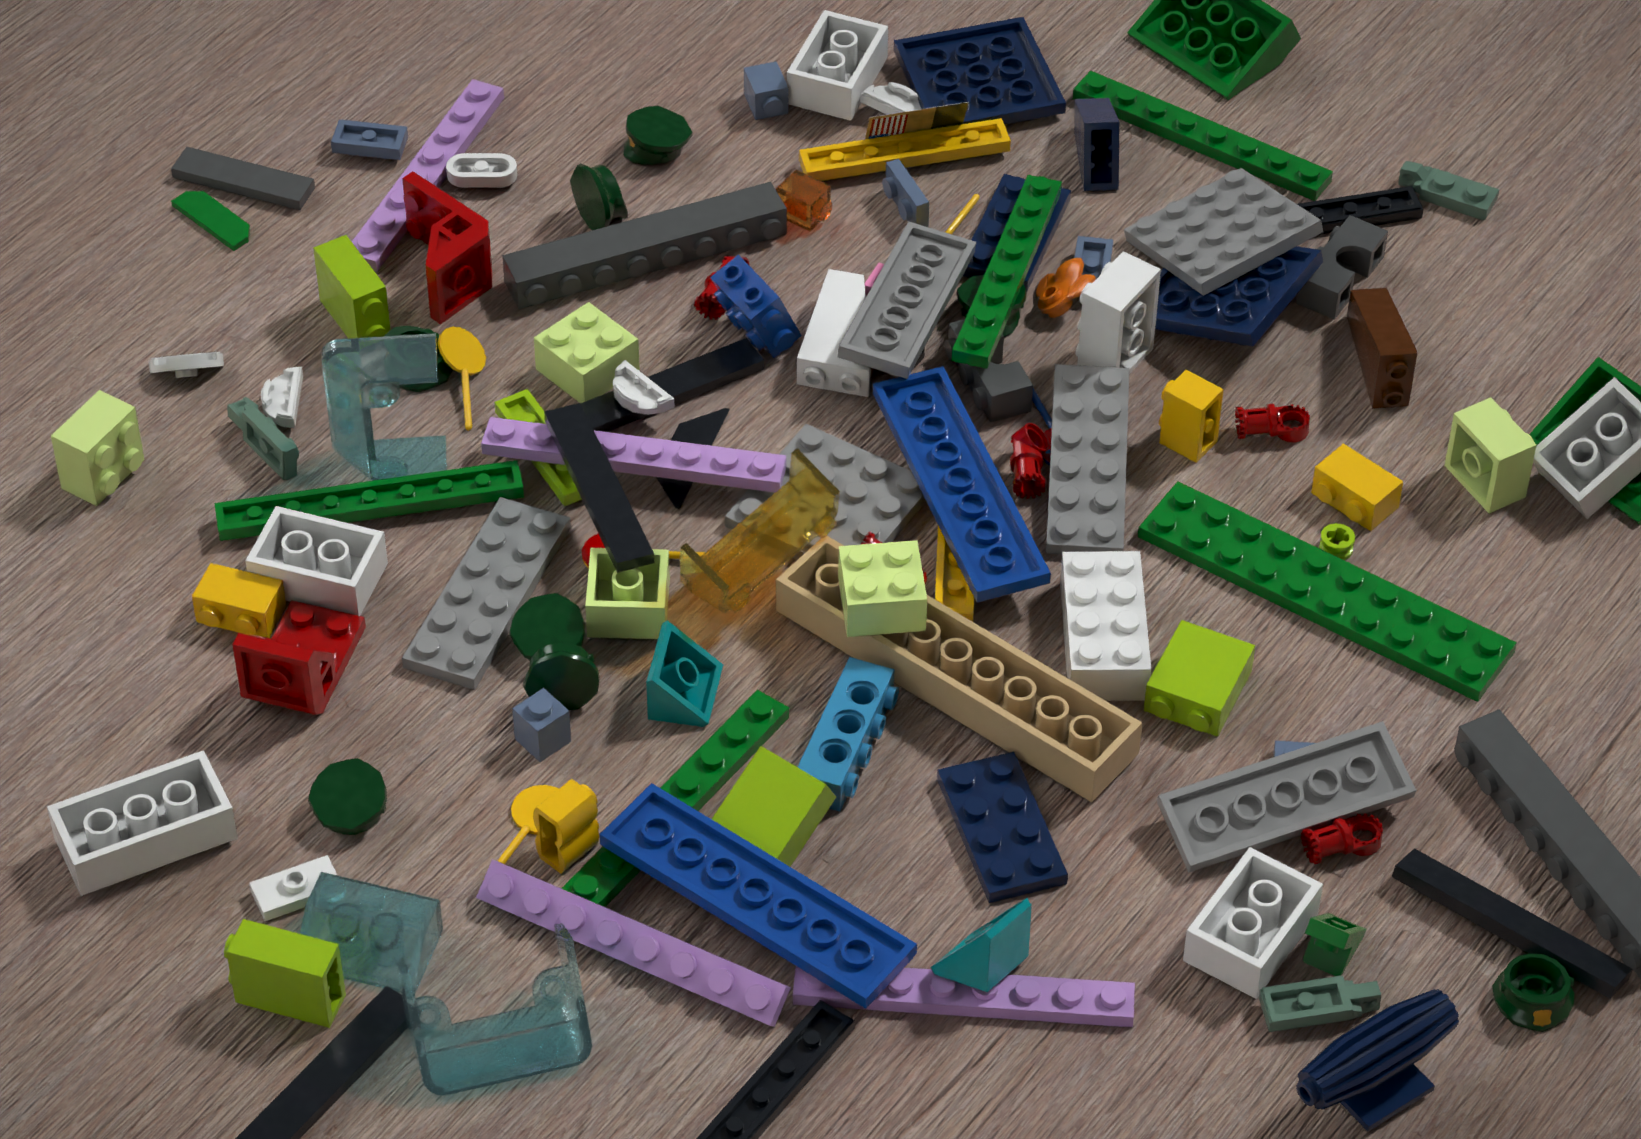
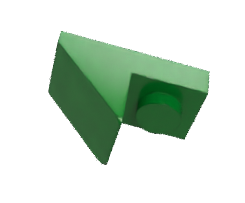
M1330 913L1311 917L1305 934L1310 935L1311 939L1305 951L1303 962L1331 975L1341 976L1361 943L1367 929Z

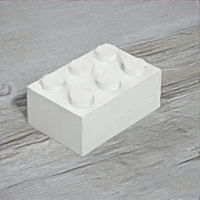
M824 10L787 71L788 104L851 121L861 104L859 102L861 93L873 84L887 59L888 26Z
M1123 251L1113 262H1108L1104 266L1100 276L1093 283H1088L1083 288L1080 295L1082 311L1078 322L1080 337L1075 353L1078 357L1077 365L1129 368L1130 374L1153 350L1160 268Z
M1615 377L1541 441L1535 450L1533 463L1537 471L1586 519L1593 515L1641 472V402Z
M278 506L273 510L245 560L247 572L283 580L286 601L291 602L293 600L358 616L363 612L388 564L385 534L383 531Z
M1249 847L1187 929L1183 961L1257 999L1259 990L1262 987H1266L1304 935L1310 918L1318 915L1323 884Z

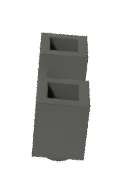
M1349 215L1340 227L1336 226L1333 229L1328 243L1324 247L1320 246L1318 248L1322 252L1323 263L1297 293L1296 304L1335 320L1349 302L1355 273L1368 278L1384 258L1388 231Z
M965 319L949 323L948 339L945 340L944 346L950 361L952 360V349ZM1003 334L987 369L955 362L958 366L962 383L969 385L973 392L976 407L979 410L983 409L990 423L1028 413L1032 410L1033 384L1020 362L999 364L1003 361Z

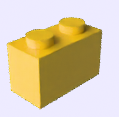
M1185 370L1175 381L1170 380L1164 387L1161 399L1164 401L1163 411L1159 419V426L1161 427L1159 443L1197 463L1218 442L1224 389L1188 370Z
M1343 443L1315 466L1311 493L1322 502L1329 504L1346 515L1353 522L1372 531L1399 508L1403 481Z
M213 563L209 564L192 594L196 622L209 627H218L270 638L286 608L283 580Z

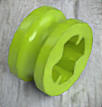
M1329 524L1321 531L1319 549L1346 560L1353 554L1355 534L1350 527L1344 524Z

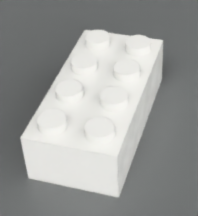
M1140 551L1062 552L1060 590L1067 678L1105 701H1144L1146 684L1151 677V660Z
M204 750L47 806L54 839L81 896L238 839L233 808Z

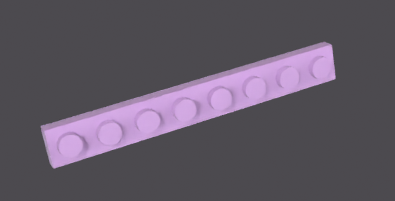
M474 79L471 80L353 239L352 243L375 272L379 271L407 232L402 178L413 171L439 188L447 177V161L454 155L465 153L503 101L504 91L502 87Z
M495 417L489 418L481 442L482 454L565 465L546 424ZM594 430L615 472L780 493L786 470V455Z
M493 859L476 896L477 899L769 1026L775 1027L791 989L787 985Z
M796 966L793 1005L815 1006L821 1000L833 1008L1133 1027L1135 983L1007 975L992 989L985 992L935 975L931 969L903 968L865 1009Z

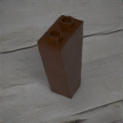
M1387 288L1351 290L1347 319L1372 409L1409 406L1417 350Z

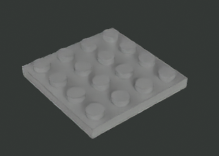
M1242 168L1228 172L1219 180L1198 188L1194 193L1169 203L1165 208L1150 216L1140 218L1135 224L1124 229L1127 242L1203 296L1323 232L1322 223L1319 218Z
M805 424L779 454L786 455V470L780 493L748 489L725 515V527L798 560L824 535L829 536L844 546L862 545L860 543L869 531L874 533L875 538L882 543L893 542L924 505L926 499L912 471Z

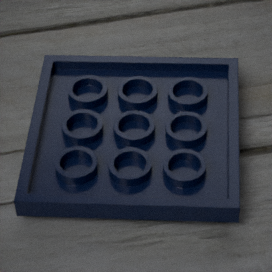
M1024 17L894 40L893 51L911 90L919 96L918 101L921 109L969 102L963 124L1002 118L1004 125L1063 114L1066 111V101Z
M1296 246L1204 296L1163 268L1160 273L1155 329L1253 347L1323 263L1322 252L1318 249Z

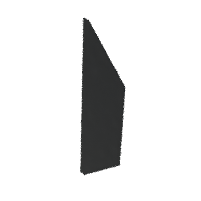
M723 408L680 423L671 440L712 446L730 409ZM656 477L674 507L680 509L693 482Z

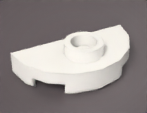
M889 82L888 86L874 87V85H871L861 93L859 102L885 114L921 109L918 94L907 86L895 82Z
M220 352L166 356L149 360L150 373L175 371L176 378L198 376L197 369L224 366L223 353Z
M624 360L616 368L613 379L614 397L622 407L632 412L646 415L663 413L675 408L674 398L629 362Z
M302 367L284 369V374L275 377L272 381L268 379L261 390L263 412L274 423L282 427L295 429L303 379Z

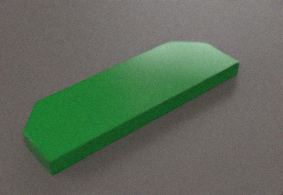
M186 191L171 200V204L175 209L231 250L235 251L249 242L250 224L206 192Z

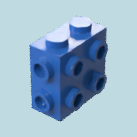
M739 254L710 277L717 288L714 296L727 311L725 313L738 330L743 328L748 332L745 334L758 351L764 348L775 358L782 351L790 348L802 336L780 297Z

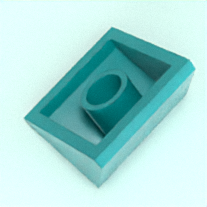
M668 620L662 623L646 681L648 720L704 727L709 724L724 664Z
M1028 898L971 932L930 967L933 973L985 992L992 989L1029 955L1032 904Z

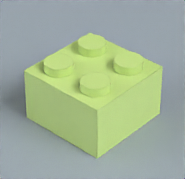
M590 302L534 337L536 370L579 403L601 396L613 389L615 370L624 360L640 371L638 338Z
M101 390L97 391L51 435L61 489L95 506H98L108 495L114 493L118 485L132 472L136 471L145 460L135 407Z
M1490 397L1454 413L1444 466L1488 513H1492L1526 498L1536 444L1533 438L1512 420L1510 414Z
M917 540L839 546L838 580L847 637L926 631L927 594Z
M606 548L590 549L585 604L587 637L658 639L662 623L667 621L670 585L669 550L652 549L654 552L653 564L617 573Z

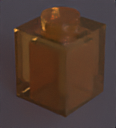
M795 170L776 188L778 195L787 208V221L809 232L821 221L827 220L831 214L833 207L831 202V186L803 172Z

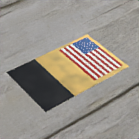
M969 102L869 117L865 139L961 125L964 122Z

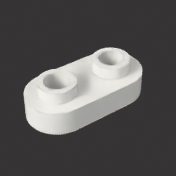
M461 153L452 156L446 163L448 181L452 185L461 188H504L514 183L517 179L516 161L507 154Z

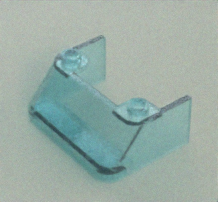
M436 333L337 339L328 342L322 349V371L333 450L372 481L447 470L446 435L374 440L370 408H384L396 403L400 397L399 385L438 382Z
M563 923L554 925L562 966L546 969L536 976L532 985L535 1006L459 1023H451L449 1010L441 999L434 996L415 998L411 973L404 959L395 960L406 1020L420 1075L425 1087L430 1092L436 1095L454 1094L577 1066L588 1058L592 1050V1039L573 938Z

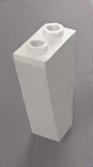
M828 269L797 356L798 385L869 397L871 368L837 357L839 345L866 298L864 275Z

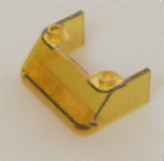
M796 448L791 453L789 481L700 557L687 543L680 547V582L692 594L723 613L730 610L734 613L740 611L750 601V594L814 538L817 536L824 538L837 525L835 517L838 513L840 491Z

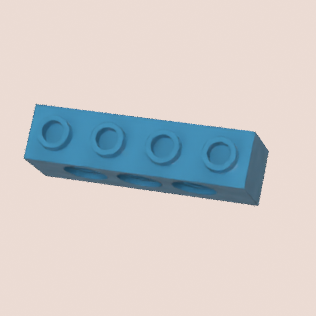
M849 657L799 762L798 768L825 783L835 794L836 799L829 809L841 812L846 798H853L859 783L858 772L861 767L867 768L873 750L871 744L874 738H881L886 723L885 713L887 709H894L898 699L899 687L894 686L895 669Z

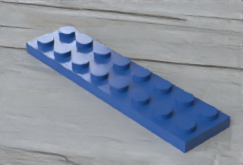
M942 366L910 374L908 379L897 377L873 383V395L976 602L1050 584L1051 572L945 368Z
M652 783L599 834L601 846L865 1009L917 954V943Z

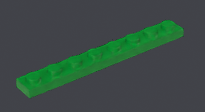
M1091 70L1073 89L1072 100L1109 98L1118 119L1236 169L1242 168L1255 177L1312 201H1316L1332 182L1333 171Z
M1027 175L954 344L951 361L988 368L1060 197L1062 181L1048 179L1043 176Z
M518 460L214 504L219 540L224 541L259 536L276 506L350 523L496 502L500 497L509 500L524 498V489Z
M757 689L668 779L661 789L699 811L757 752L759 747L789 719V707ZM602 846L561 889L606 907L641 870Z

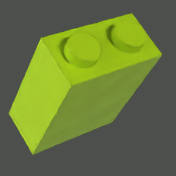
M347 235L313 247L321 303L359 353L384 343L385 334L391 330L387 291L384 283Z
M1181 620L1146 684L1143 711L1154 714L1159 718L1191 727L1196 731L1218 737L1252 672L1255 645Z
M760 746L712 817V820L791 867L836 799V796L822 781Z
M246 919L242 920L236 934H230L226 941L224 957L228 959L230 970L228 981L233 987L235 1003L320 1026L331 1027L346 996L339 944Z

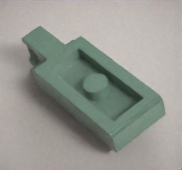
M1405 161L1400 169L1398 185L1404 187L1412 186L1414 191L1420 194V200L1480 220L1487 218L1498 199L1499 189L1451 174L1450 172L1410 161Z
M244 397L242 400L228 404V417L243 431V440L283 480L297 476L299 451L295 442L291 438H287L276 427L274 421L258 410V405L249 398Z
M1342 975L1262 987L1259 990V1000L1268 1031L1274 1032L1361 1017L1363 1013L1380 1009L1381 992L1377 981L1354 984L1353 981L1344 980Z

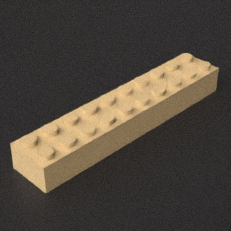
M824 535L776 579L777 612L855 659L895 669L894 683L1009 753L1015 752L1016 757L1090 802H1093L1139 754L1142 731L1141 721L928 595L926 631L847 637L838 580L839 546L844 545L827 535Z

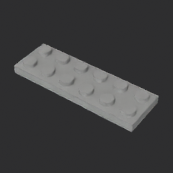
M908 221L842 339L837 357L858 365L887 372L890 375L908 379L975 253L976 242Z
M1055 364L1046 553L1123 551L1129 368Z
M500 497L402 657L403 668L475 690L507 637L512 618L518 609L530 598L571 528L570 517Z
M1382 721L1158 795L1157 803L1189 873L1243 855L1249 847L1258 850L1300 836L1304 829L1308 828L1314 831L1332 825L1333 820L1338 818L1347 819L1357 814L1363 815L1364 813L1414 798L1417 790Z

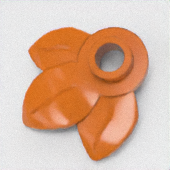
M1077 257L1064 262L1058 267L1056 274H1047L1038 283L1036 288V296L1039 298L1037 306L1043 314H1048L1051 318L1063 315L1071 308L1073 299L1081 295L1083 288L1088 283L1095 281L1096 277L1094 275H1082L1084 268L1082 258Z

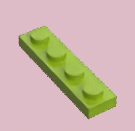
M528 389L494 402L495 413L499 418L546 424L544 410ZM531 461L564 507L582 500L566 465Z

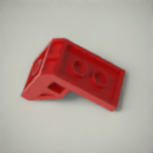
M412 171L402 178L407 220L406 227L407 231L414 238L428 244L425 267L430 318L441 325L492 288L493 273L489 222Z
M291 600L271 639L238 633L232 646L241 697L314 715L322 714L366 628L365 617Z

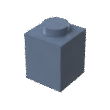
M777 61L745 67L744 95L755 120L788 114V85Z
M546 689L539 690L512 708L515 740L539 762H542L571 742L569 710Z

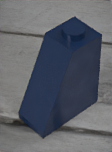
M1109 98L1074 99V134L1084 191L1119 190L1120 122Z

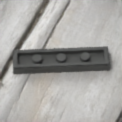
M191 147L184 149L171 168L172 178L297 210L302 209L315 189L313 178Z

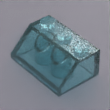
M321 872L307 900L300 934L339 944L344 979L380 988L389 986L397 992L414 996L443 932L440 900Z

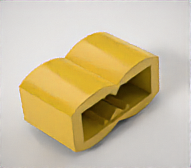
M570 779L538 805L533 812L534 824L538 831L535 838L538 855L541 860L560 874L599 842V824L596 820L598 813L597 797L591 788L584 784L580 785L573 779Z

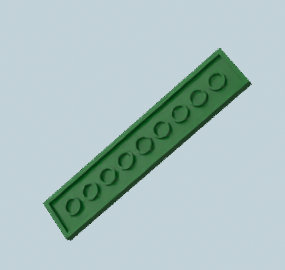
M1179 481L1175 483L1138 527V538L1474 701L1479 702L1515 653L1517 642Z

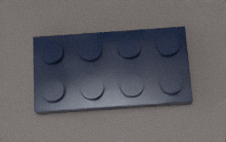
M1003 174L971 239L976 242L975 253L963 276L971 278L972 276L985 275L1026 179ZM1061 188L1060 197L1023 284L1026 292L1070 202L1071 190Z
M1015 752L937 770L938 784L988 903L1067 884L1068 873Z

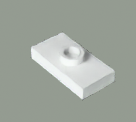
M328 855L249 882L251 893L264 921L343 894L342 884Z

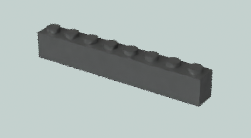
M763 183L502 255L504 282L518 309L526 308L787 235V208L772 183Z
M1500 709L1459 726L1454 747L1458 762L1463 767L1469 769L1477 779L1481 790L1486 795L1492 797L1501 808L1504 818L1509 823H1513L1524 836L1529 849L1537 852L1548 866L1552 877L1565 886L1572 895L1576 906L1588 914L1596 924L1599 934L1605 940L1610 941L1620 953L1623 963L1632 968L1641 979V877Z

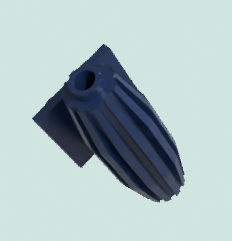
M1433 989L1385 1008L1336 1038L1298 1073L1299 1081L1296 1089L1299 1097L1306 1105H1314L1318 1110L1341 1103L1367 1132L1434 1091L1435 1085L1414 1063L1426 1056L1459 1024V1014L1455 1009L1456 1006L1450 1001L1447 994H1443L1439 989Z

